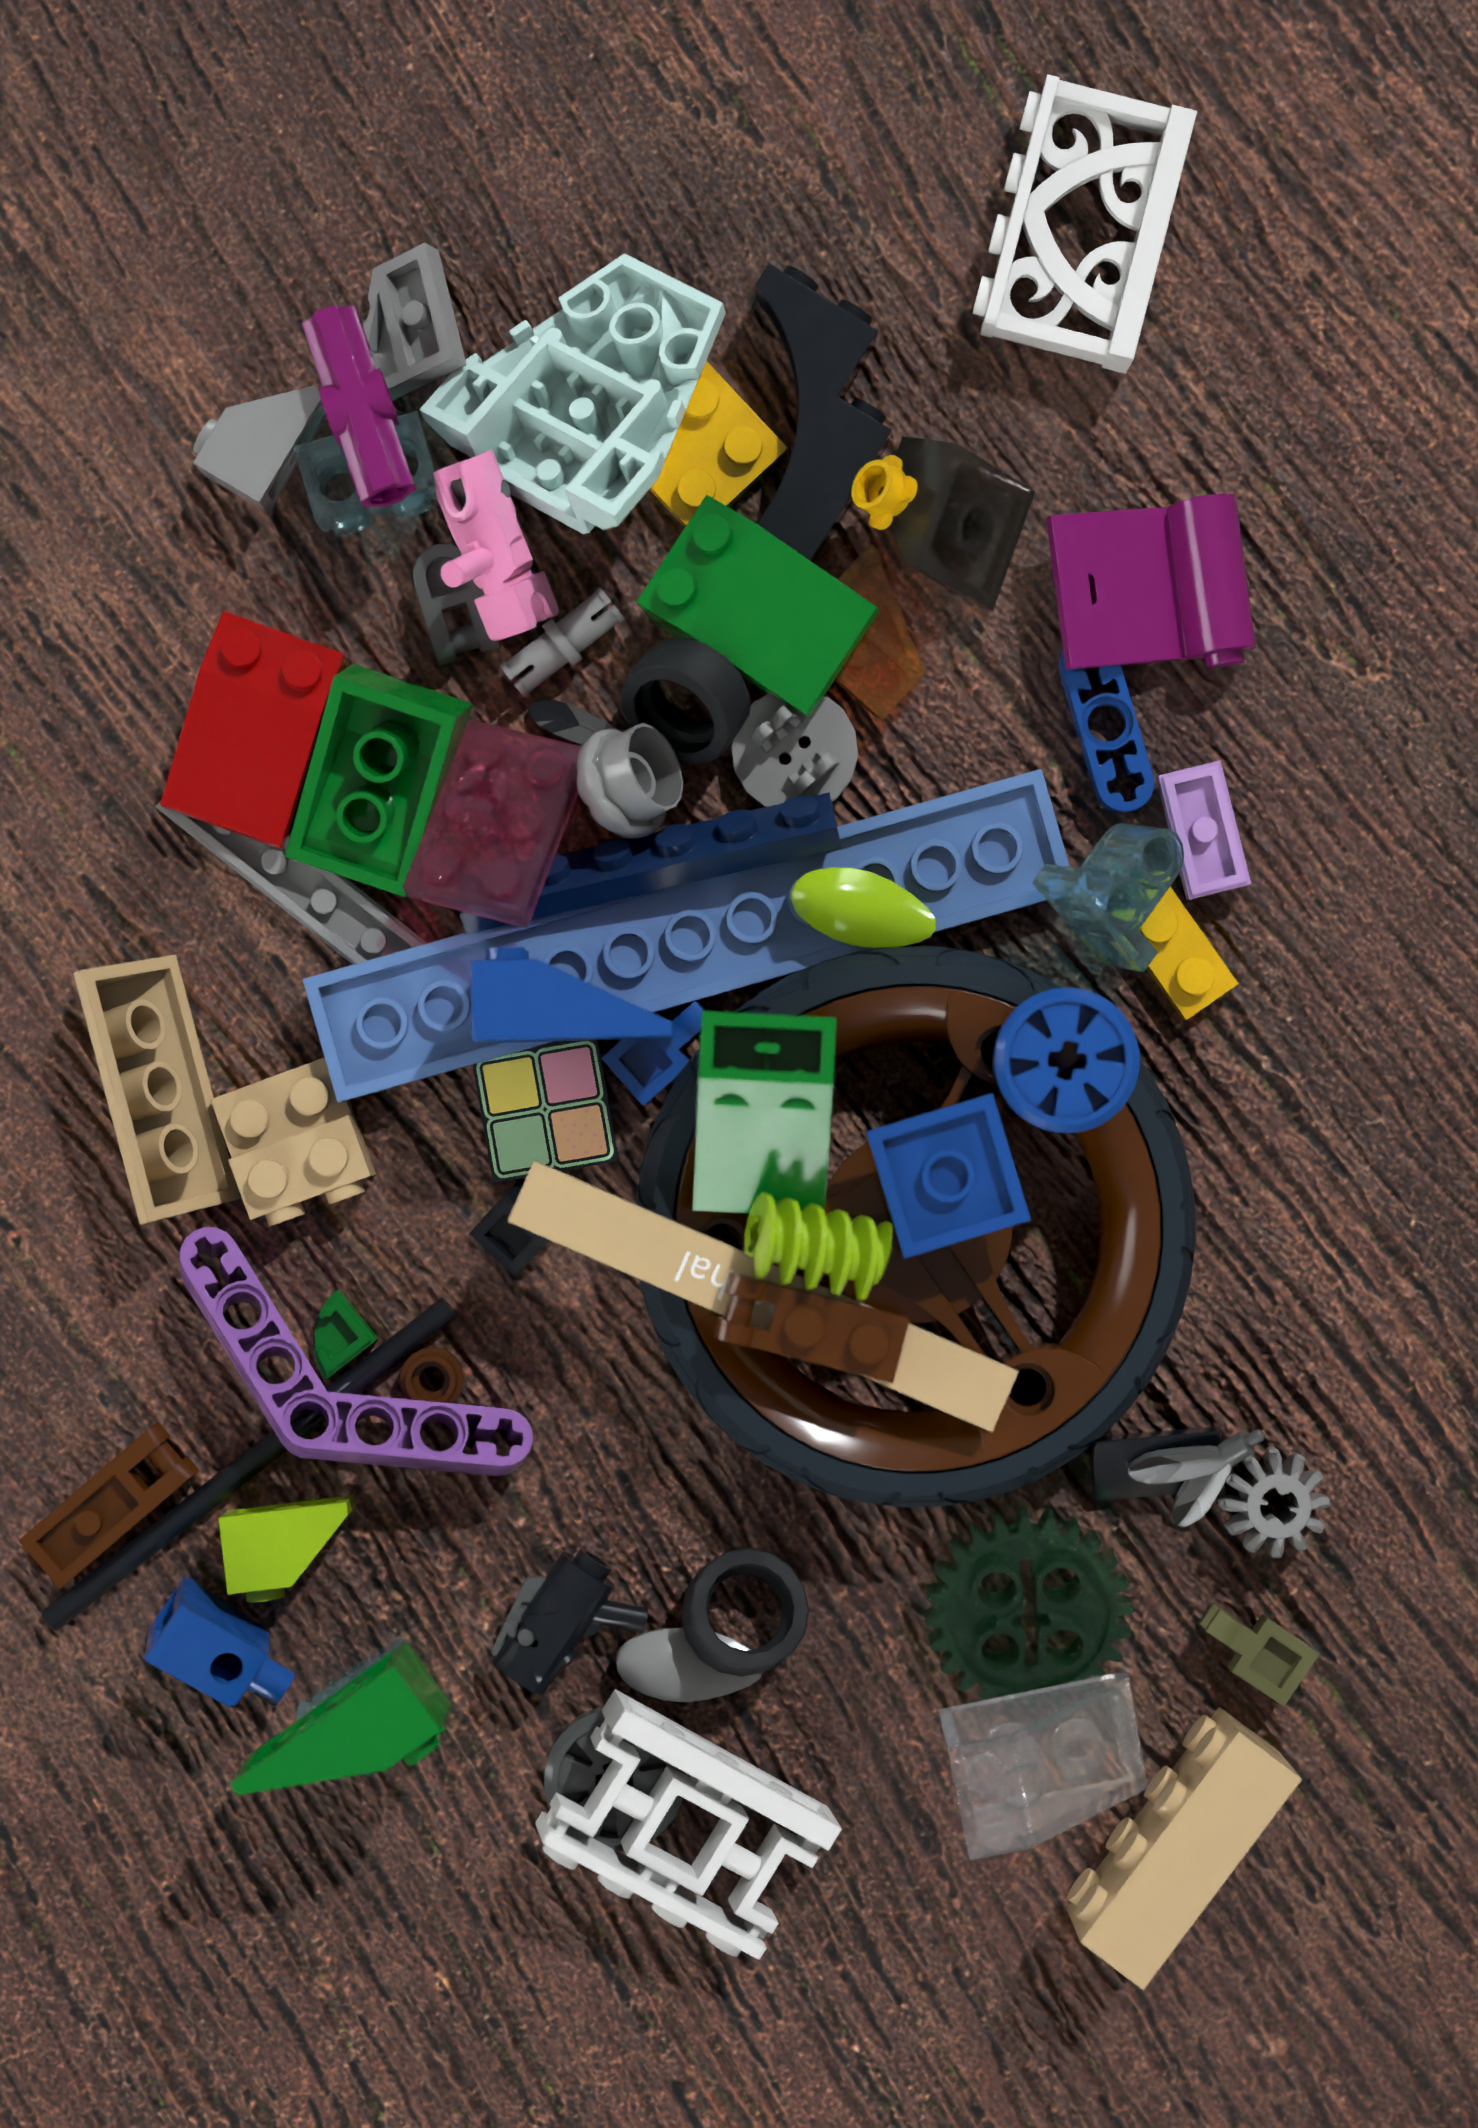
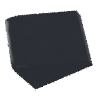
M524 1178L511 1187L469 1233L515 1277L550 1241L507 1222L526 1180Z

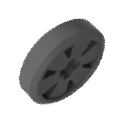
M604 1706L589 1710L573 1719L564 1727L554 1741L544 1773L545 1794L550 1809L549 1803L555 1793L584 1807L599 1783L597 1775H603L606 1771V1764L611 1763L613 1760L595 1750L590 1739L596 1726L600 1728L605 1720L602 1713ZM622 1739L635 1747L641 1759L632 1773L633 1781H627L626 1783L633 1788L649 1795L667 1765L685 1774L684 1771L626 1739ZM677 1795L650 1841L659 1836L673 1821L683 1797ZM612 1806L592 1838L616 1851H624L620 1841L634 1818Z

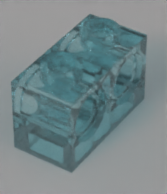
M417 411L397 416L400 425L395 426L404 454L416 458L419 463L417 473L413 477L416 491L407 495L403 501L383 508L378 506L364 508L356 493V489L349 498L343 501H332L326 498L325 487L329 479L338 473L350 474L342 444H337L334 435L293 446L314 520L323 532L333 529L336 536L349 535L369 528L372 525L370 521L372 517L394 511L396 518H407L422 514L433 508L431 500L437 499L433 472L437 470L423 422Z

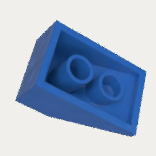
M525 947L485 948L486 960L470 961L472 1041L478 1043L674 1038L673 1022L539 959H529V951L525 950Z

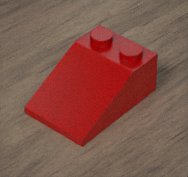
M223 611L199 669L160 802L161 807L282 850L299 806L333 677L347 668L345 654Z

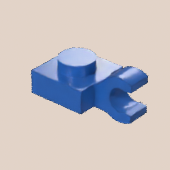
M694 1001L672 1021L674 1038L621 1040L601 1058L643 1106L674 1080L690 1060L680 1048L701 1030L702 1011L707 1010L699 1001Z

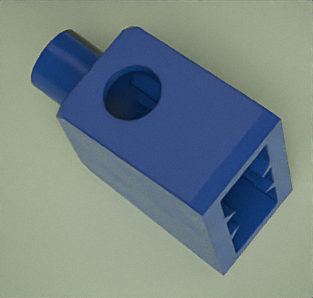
M186 1575L182 1577L148 1630L145 1661L229 1707H234L246 1690L270 1705L276 1706L285 1695L295 1676L294 1672L268 1657L270 1633L264 1627ZM224 1653H232L236 1656L231 1658H225L220 1655Z

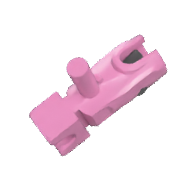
M493 449L433 472L438 502L451 535L462 554L442 566L441 578L450 587H458L473 579L474 583L483 589L484 595L476 598L474 602L489 638L494 642L531 630L536 627L537 622L557 616L559 608L545 572L541 571L535 574L531 572L530 568L533 564V558L516 518V509L510 497V487L507 482L503 481L504 478Z

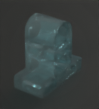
M1119 823L1113 825L1105 832L1080 868L1045 864L1032 884L1102 964L1144 972L1158 952L1142 935L1139 929L1178 876L1184 860L1183 844L1179 836L1170 829Z

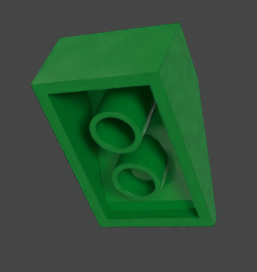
M708 495L705 496L636 601L658 627L676 638H688L712 647L732 663L742 675V678L810 718L880 612L877 606L767 530Z
M352 664L334 675L285 857L406 897L409 894L454 771L473 704L356 664Z
M405 1641L249 1754L230 1783V1786L237 1795L386 1771L401 1759L405 1761L408 1767L412 1766L441 1743L438 1736L446 1729L443 1724L451 1703Z

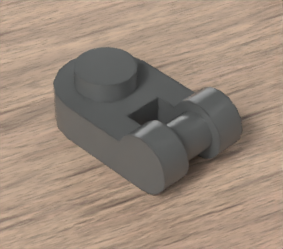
M448 543L436 544L426 549L416 560L413 570L415 589L439 666L458 661L457 654L480 648L482 653L501 648L499 641L494 642L487 635L474 602L476 598L484 595L483 589L479 588L473 579L458 587H450L442 580V566L462 555L458 546ZM468 606L472 624L449 630L444 613Z

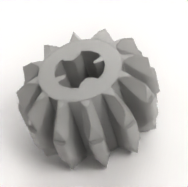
M1275 1447L1266 1448L1264 1467H1261L1252 1455L1242 1460V1465L1249 1474L1242 1479L1235 1473L1230 1472L1226 1479L1227 1484L1238 1490L1237 1495H1225L1218 1499V1506L1222 1510L1238 1512L1225 1524L1228 1533L1237 1535L1247 1531L1243 1547L1251 1553H1255L1266 1540L1268 1553L1273 1558L1282 1557L1284 1538H1288L1289 1542L1299 1552L1305 1550L1307 1542L1300 1533L1305 1525L1316 1533H1322L1325 1528L1324 1523L1311 1515V1510H1322L1330 1506V1498L1326 1495L1310 1493L1323 1481L1322 1474L1315 1469L1302 1473L1305 1458L1296 1452L1288 1456L1282 1465V1457L1279 1450ZM1270 1489H1274L1281 1495L1287 1494V1500H1280V1503L1285 1508L1276 1516L1266 1509L1260 1510V1505H1268V1502L1262 1497Z

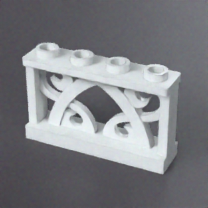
M1047 74L1042 94L1029 91L1020 125V130L1031 132L1026 155L1013 153L1004 191L1016 194L1010 217L997 215L988 250L989 253L1000 255L994 279L982 276L972 314L984 317L980 331L982 336L990 338L993 336L1102 364L1101 368L1126 374L1134 360L1197 111L1173 104L1171 108L1062 81L1059 80L1060 77ZM1068 114H1081L1087 117L1098 132L1100 150L1088 154V144L1085 137L1074 128L1072 129L1075 138L1073 147L1069 149L1058 148L1052 139L1054 124L1061 117ZM1111 122L1161 135L1160 141L1113 146ZM1041 156L1047 166L1056 172L1043 181L1030 194L1039 157ZM1123 171L1120 178V187L1122 188L1126 182H1135L1141 188V197L1133 203L1120 201L1114 190L1113 173ZM1099 178L1100 194L1106 209L1120 224L1136 231L1134 242H1111L1094 249L1082 260L1075 272L1058 248L1048 226L1045 213L1074 189ZM1023 225L1026 238L1035 257H1024L1013 262ZM1108 261L1117 266L1120 273V279L1117 283L1113 285L1105 284L1100 278V273L1096 277L1092 288L1085 282L1089 273L1099 263ZM1020 278H1029L1035 282L1037 292L1028 302L1043 300L1049 295L1053 286L1062 295V298L1054 310L1047 315L1036 319H1029L1021 316L1012 306L1010 292L1013 285ZM1071 306H1073L1083 315L1111 332L1109 340L1057 326L1065 318Z

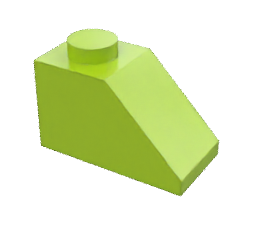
M354 1494L228 1509L218 1518L227 1595L246 1593V1601L250 1603L271 1601L285 1597L284 1588L292 1587L356 1507Z

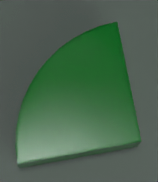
M340 1289L335 1291L322 1306L314 1331L315 1359L325 1379H328L379 1339Z

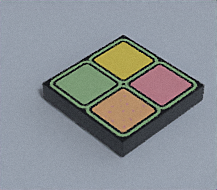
M598 1040L563 1041L546 1044L473 1065L493 1183L526 1178L534 1161H538L558 1171L620 1161Z

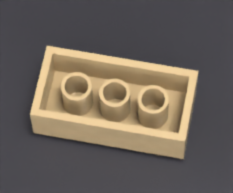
M1221 1707L1217 1708L1211 1718L1207 1715H1202L1192 1725L1183 1741V1746L1187 1750L1172 1769L1164 1766L1156 1773L1144 1793V1797L1148 1799L1147 1803L1134 1820L1126 1817L1116 1826L1106 1843V1849L1110 1852L1095 1871L1087 1868L1080 1874L1067 1896V1899L1071 1902L1067 1911L1080 1943L1142 1990L1145 1989L1302 1780L1278 1750Z

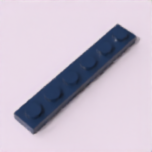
M830 792L815 796L799 795L786 800L784 803L751 811L743 809L734 810L712 820L690 825H670L646 837L625 840L620 838L609 839L595 847L565 854L548 853L534 861L504 868L488 867L475 872L473 875L458 878L459 914L466 935L840 849L842 846Z

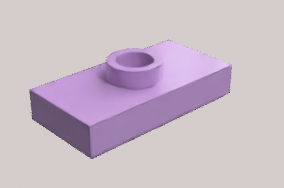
M1221 760L1157 776L1156 781L1186 901L1250 885L1251 880Z

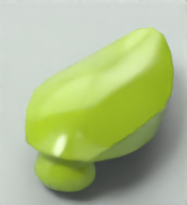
M835 867L813 870L804 874L793 885L790 893L794 910L808 925L832 939L852 946L867 948L902 947L920 943L931 937L936 930V919L927 906L893 881L873 872L855 868Z

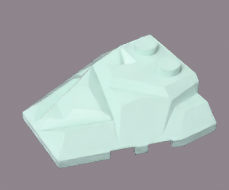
M625 253L561 295L559 301L563 309L532 329L527 320H524L509 330L513 342L484 362L476 353L467 358V365L453 371L419 409L423 419L450 446L465 453L470 458L493 449L504 478L503 481L509 485L511 495L582 534L589 533L595 526L602 530L618 526L658 479L726 314L722 302Z

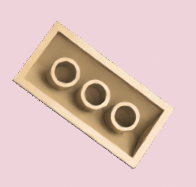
M176 954L74 972L139 1224H147L240 1199L237 1184L228 1161L230 1158L225 1139L210 1101L214 1097Z

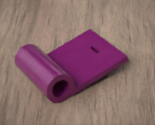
M1235 494L1198 496L1176 502L1168 507L1050 515L1046 518L1066 670L1205 658L1206 668H1222L1244 663L1243 652L1256 648Z

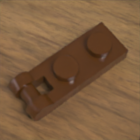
M729 1272L724 1292L730 1294L724 1318L717 1317L712 1337L889 1383L894 1382L910 1320L909 1317ZM756 1301L775 1305L769 1329L750 1324Z
M159 1422L144 1432L18 1540L59 1589L70 1582L199 1471L188 1456L181 1459L166 1440L171 1436ZM146 1457L162 1475L150 1487L133 1469Z

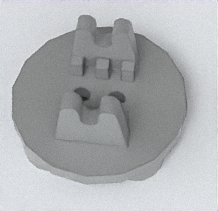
M770 694L765 695L752 703L750 714L731 745L734 772L746 793L764 807L784 803L786 800L799 795L815 796L830 792L832 802L835 801L852 780L858 758L856 732L843 708L826 695H824L810 718ZM802 737L810 740L811 744L808 748H801L798 741ZM782 754H788L791 757V762L788 765L780 763L779 757Z

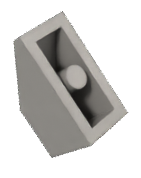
M313 385L225 408L218 421L210 419L200 431L193 451L198 454L193 464L207 478L269 514L327 417L319 395V388Z

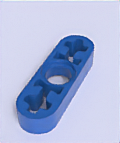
M1062 649L1058 659V671L1095 797L1103 808L1112 813H1132L1150 799L1154 790V776L1121 665L1098 667L1096 677L1099 688L1101 689L1108 683H1112L1116 694H1099L1083 704L1078 693H1088L1091 690L1088 675L1084 670L1075 672L1074 670H1066ZM1099 706H1110L1121 714L1124 727L1119 738L1113 741H1101L1091 734L1088 727V718L1093 709ZM1129 743L1133 755H1123L1120 758L1127 776H1138L1140 786L1131 792L1132 801L1124 802L1121 793L1110 794L1107 789V784L1116 778L1112 758L1100 765L1096 753H1112Z

